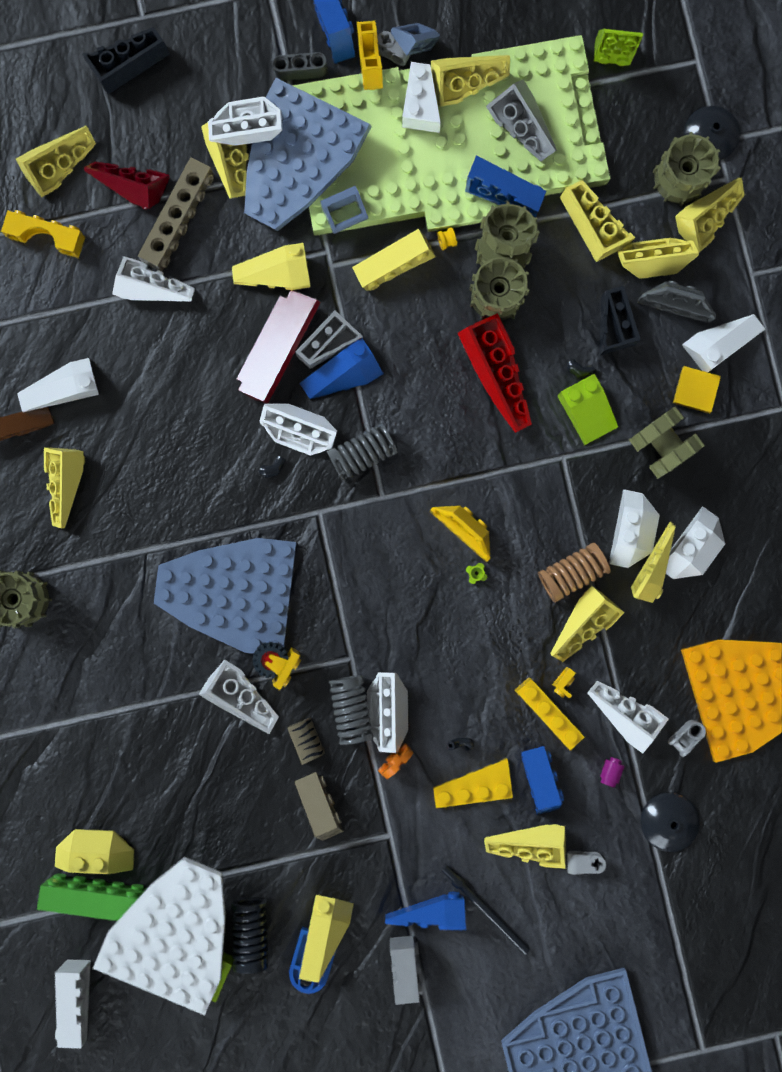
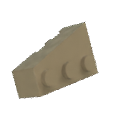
M314 772L294 781L315 837L324 841L344 832L341 819L333 807L334 801L332 796L326 791L327 783L324 776Z

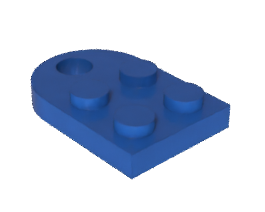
M302 927L290 966L289 977L292 985L298 991L310 994L321 990L325 986L335 953L319 983L312 982L310 986L302 985L299 976L309 931L308 928Z

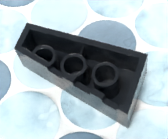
M154 27L133 34L130 39L125 41L120 39L109 47L101 46L96 48L97 51L93 53L85 52L82 54L107 94H110L170 55L163 39Z

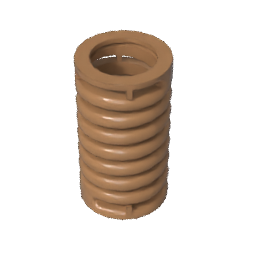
M593 542L586 546L585 549L582 548L579 552L573 553L572 556H567L566 560L561 559L559 563H554L553 567L548 566L546 571H539L538 576L553 602H557L564 598V594L566 596L570 595V590L576 592L577 588H583V584L589 585L590 581H596V576L602 578L603 573L609 574L611 570L604 554L596 543Z

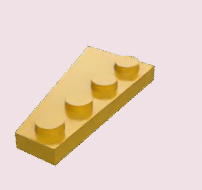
M505 758L500 760V762L490 764L480 770L470 772L465 776L433 787L436 808L513 798L508 759Z

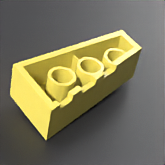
M583 180L565 188L560 199L596 262L623 249L635 238L631 232L628 233L623 228L624 225L621 221H617L610 214L609 208L607 206L604 207L599 202L597 195Z
M417 229L352 268L362 288L366 291H372L378 288L380 284L390 281L396 276L435 258V255L426 237Z

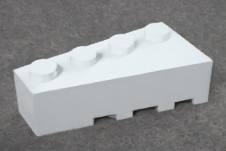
M67 959L55 972L57 1019L55 1039L57 1040V1048H82L87 1041L91 960Z

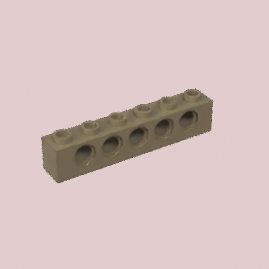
M190 157L138 254L141 262L161 272L169 265L170 256L178 248L181 235L186 233L190 218L192 219L195 216L198 203L203 201L207 186H210L213 182L214 174L211 167ZM193 181H199L197 185H191ZM185 197H191L189 201L182 202ZM182 213L181 217L174 218L175 214ZM167 230H173V232L170 235H165V232ZM159 246H164L162 251H156Z

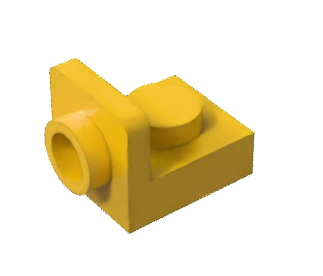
M566 667L552 684L556 688L554 692L562 698L566 696L570 699L572 695L564 687L572 684L575 679L573 676L576 673Z

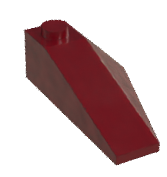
M96 161L84 167L85 172L143 209H150L160 202L169 181L168 174L147 169L146 172L136 171V167L119 169V166L116 164Z

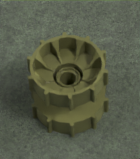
M690 132L689 135L678 139L674 137L668 151L663 153L662 161L653 170V173H655V186L653 188L657 189L660 195L665 198L664 202L668 200L682 206L684 203L692 200L697 201L702 195V190L709 186L711 178L720 170L721 167L718 166V153L720 150H716L714 145L708 140L709 136L705 138ZM683 167L687 168L689 172L684 171Z
M510 202L496 207L492 205L487 216L482 218L480 228L483 229V235L476 242V263L481 265L482 260L488 261L501 254V257H507L512 260L517 258V263L524 269L526 264L529 265L532 257L530 247L533 242H537L540 233L537 231L536 222L538 218H534L526 210V206L520 207L510 204Z
M499 254L498 257L488 261L482 260L481 267L476 274H473L472 281H474V284H471L469 289L472 291L470 307H474L481 316V320L497 313L501 321L510 317L514 319L520 305L524 304L525 299L523 297L529 293L527 288V276L529 273L525 272L522 266L517 263V258L512 260L507 257H501V254ZM501 287L504 292L497 293L494 288Z
M676 406L629 439L637 452L651 443L659 453L661 458L649 467L658 479L705 446L696 433L682 442L672 429L675 424L684 418Z
M0 570V627L19 628L21 625L32 627V623L38 621L41 617H46L45 612L49 601H52L46 588L48 583L42 582L34 576V572L23 574L22 571L6 572ZM15 594L18 596V602L16 604H14L12 601V598Z

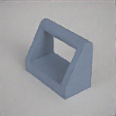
M420 23L393 27L391 29L392 36L406 55L430 51L440 38L436 30Z
M356 186L320 201L321 208L333 234L368 219ZM356 201L361 214L334 225L330 212Z

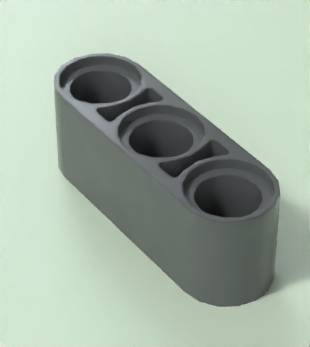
M320 52L279 55L272 61L275 77L282 81L321 78L326 75L328 70L326 57ZM322 64V66L316 67L315 65ZM298 65L304 66L302 68H297Z

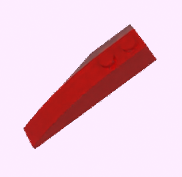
M498 313L458 332L457 334L479 379L514 432L516 433L531 425L527 402L523 398V385L519 381L518 364L515 363L514 347Z

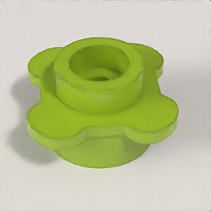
M478 563L476 566H468L466 568L471 584L487 579L484 564Z

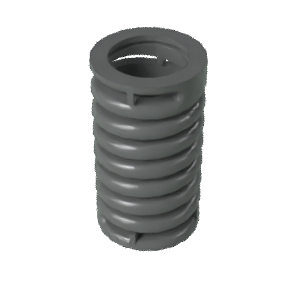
M382 422L376 428L372 427L370 432L364 431L363 435H357V439L351 438L350 442L345 441L344 446L340 444L337 449L332 448L327 451L342 482L347 477H353L352 470L355 474H359L360 469L362 471L367 469L366 465L372 467L371 459L375 464H378L379 458L384 461L386 456L391 457L398 453L391 436Z
M363 675L343 677L329 681L331 693L344 692L331 696L333 701L343 700L334 702L332 704L333 708L346 707L334 710V715L349 714L336 717L335 722L352 721L336 726V729L358 728L355 730L339 731L337 735L340 737V745L360 743L374 738L370 730L372 727L371 723H369L370 716L367 715L369 713V709L366 708L368 702L365 700L367 696L363 693L365 687L361 686L364 683Z

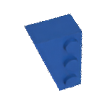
M313 0L321 28L328 39V47H331L334 64L355 57L351 35L354 33L351 21H347L346 9H342V0Z
M544 746L521 752L525 773L531 788V795L537 808L535 809L536 814L540 815L559 810L562 805L561 801H564L561 789L557 790L555 782L558 781L556 771L551 770L550 762H552L550 752L546 751Z

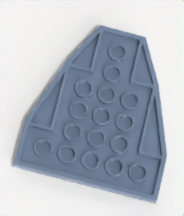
M275 78L265 98L282 111L283 130L272 140L252 143L247 168L244 213L279 231L311 206L354 162L372 126L331 104Z
M255 538L199 550L158 565L154 604L187 626L245 653L254 654L259 645L261 646L262 643H268L269 641L277 642L284 647L297 542Z
M625 968L584 978L535 1010L501 1040L509 1072H652Z

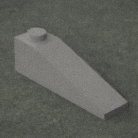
M524 79L511 85L486 106L495 122L500 127L503 126L509 131L513 138H517L524 144V147L538 160L543 161L557 151L536 100Z

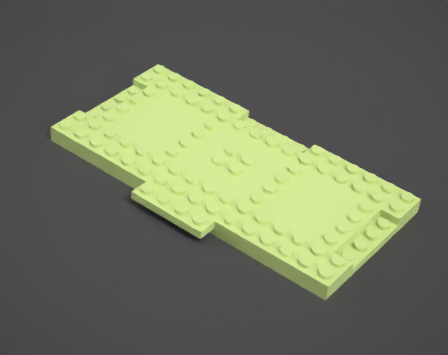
M582 35L472 54L471 57L509 55L510 76L492 86L482 88L475 95L467 96L458 104L440 107L437 102L441 122L440 133L402 127L410 69L399 71L398 67L382 70L383 88L376 90H364L362 73L293 85L372 126L354 162L309 206L314 236L333 233L321 208L320 201L353 186H356L368 219L342 231L425 217L428 232L481 223L483 216L486 217L491 210V206L496 207L499 205L465 192L467 177L476 155L534 185L542 187L546 191L545 195L562 193L566 187L581 180L589 188L607 185L610 175L604 145L600 140L588 79L589 69ZM524 79L532 92L557 151L543 161L538 160L524 147V144L517 138H513L510 132L503 126L500 127L486 107L511 85ZM356 201L330 212L334 225L361 214Z

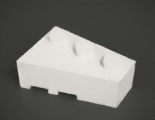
M411 62L402 127L440 133L441 122L430 64Z

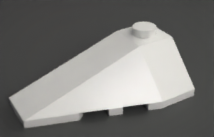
M753 314L699 332L682 344V346L702 371L709 372L764 331L765 328Z
M599 681L588 691L589 696L625 740L641 753L645 752L668 721V718L648 704L643 706L637 703L636 699L631 696L628 699L620 695L618 690Z

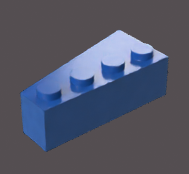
M477 155L468 174L465 192L498 205L510 202V204L520 207L526 206V210L534 218L537 217L546 194L542 187L534 185Z

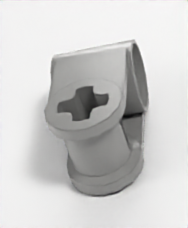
M383 31L378 35L379 54L399 66H405L410 55L405 54L391 32Z
M689 720L669 738L668 744L673 745L680 752V756L684 757L704 738L706 734L705 727L695 720ZM697 725L698 732L692 735L691 728Z
M567 852V871L569 874H599L606 868V862L598 852ZM595 859H598V860H599V862L597 863V866H594V865H593V863L595 862Z

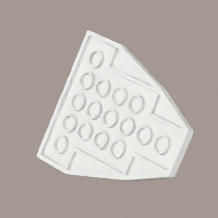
M186 857L180 860L153 882L109 930L93 969L205 1015L222 973L226 917L222 872Z

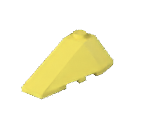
M510 56L459 57L431 61V72L438 105L441 107L458 104L467 96L475 95L482 88L492 86L510 76Z
M84 126L30 150L16 158V161L25 177L38 194L43 197L56 190L62 184L61 182L64 178L71 174L76 164L84 159L96 143L88 127Z
M737 178L693 202L675 216L679 234L686 241H694L698 252H701L713 241L715 231L718 227L722 228L727 214L734 211L745 195L742 178Z
M304 243L286 245L232 266L234 284L248 286L260 284L268 285V288L278 286L285 287L286 290L311 287Z
M44 448V471L49 474L50 482L46 486L52 496L49 502L52 526L58 528H65L83 473V465L85 463L84 451Z
M669 522L631 586L633 597L653 603L655 598L659 599L663 592L662 587L675 532V525L672 522Z
M319 895L315 896L299 979L319 983L350 925L353 903Z

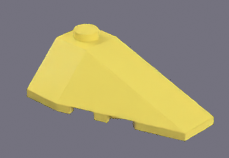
M207 122L201 126L205 143L229 198L245 196L246 161L248 160L247 144L234 146L210 142Z
M591 586L578 600L550 654L564 662L579 651L584 642L597 638L595 634L599 631L612 627L624 612L602 592Z
M557 824L542 825L485 837L484 839L485 849L488 853L507 858L517 856L527 863L529 860L540 862L539 866L563 869L566 867L565 826Z

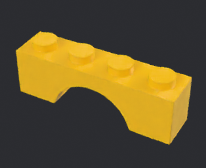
M357 22L358 48L364 90L383 88L382 64L378 52L376 22Z
M7 210L1 232L7 238L26 243L29 238L36 234H49L53 236L55 247L60 253L79 258L85 236L78 227L72 225L66 227L54 220L48 222L36 215L30 217L26 216L27 214L22 211L15 210V212Z
M528 677L514 690L566 748L572 750L584 738L579 730L531 678Z

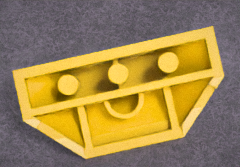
M432 507L430 513L485 562L490 560L489 531L486 529L488 526L482 520H475L472 517V511L467 507Z

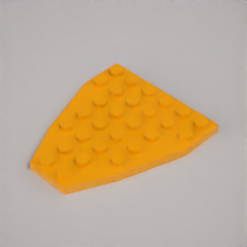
M717 639L681 649L715 763L752 753L782 733V643Z

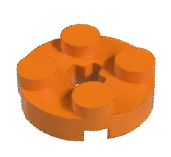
M404 743L401 745L398 753H391L386 758L388 763L385 762L378 769V772L386 779L390 778L400 770L399 767L403 763L405 764L414 752Z

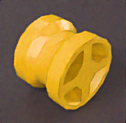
M452 227L448 228L445 232H437L442 250L447 249L448 246H457V239Z

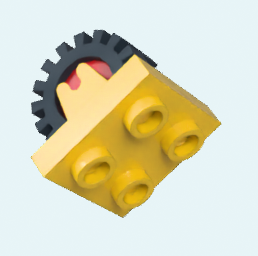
M269 641L257 647L253 656V665L259 675H263L265 678L272 677L273 687L281 690L282 686L286 687L291 679L290 672L292 669H297L301 659H299L300 654L298 650L291 647L287 653L279 643Z

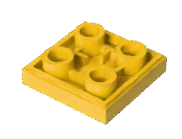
M686 366L682 367L673 404L710 414L721 376Z

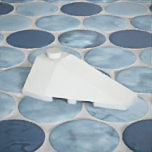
M124 256L116 274L112 294L129 300L191 301L195 288L177 279H168L163 276V272L159 270L154 272L148 269L147 264Z
M89 358L69 362L17 393L22 412L99 395Z
M226 660L212 673L199 693L200 696L267 734H270L279 718L266 700L256 691L254 685L247 680L242 670Z

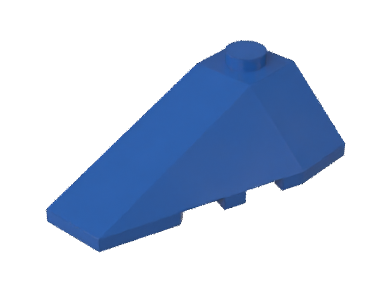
M360 338L299 384L311 400L341 390L367 385L383 375V372L363 338Z
M449 892L448 895H441L385 914V924L411 926L413 923H417L421 928L439 925L441 930H466L464 896L460 895L459 892Z

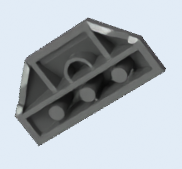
M665 281L645 292L637 302L638 304L709 324L716 317L702 291H698L693 286H681L675 281Z

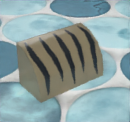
M311 717L288 727L302 765L325 754Z

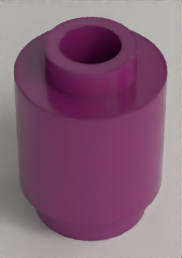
M611 757L610 760H605L600 775L601 783L614 788L616 784H619L625 767L621 764L622 760Z

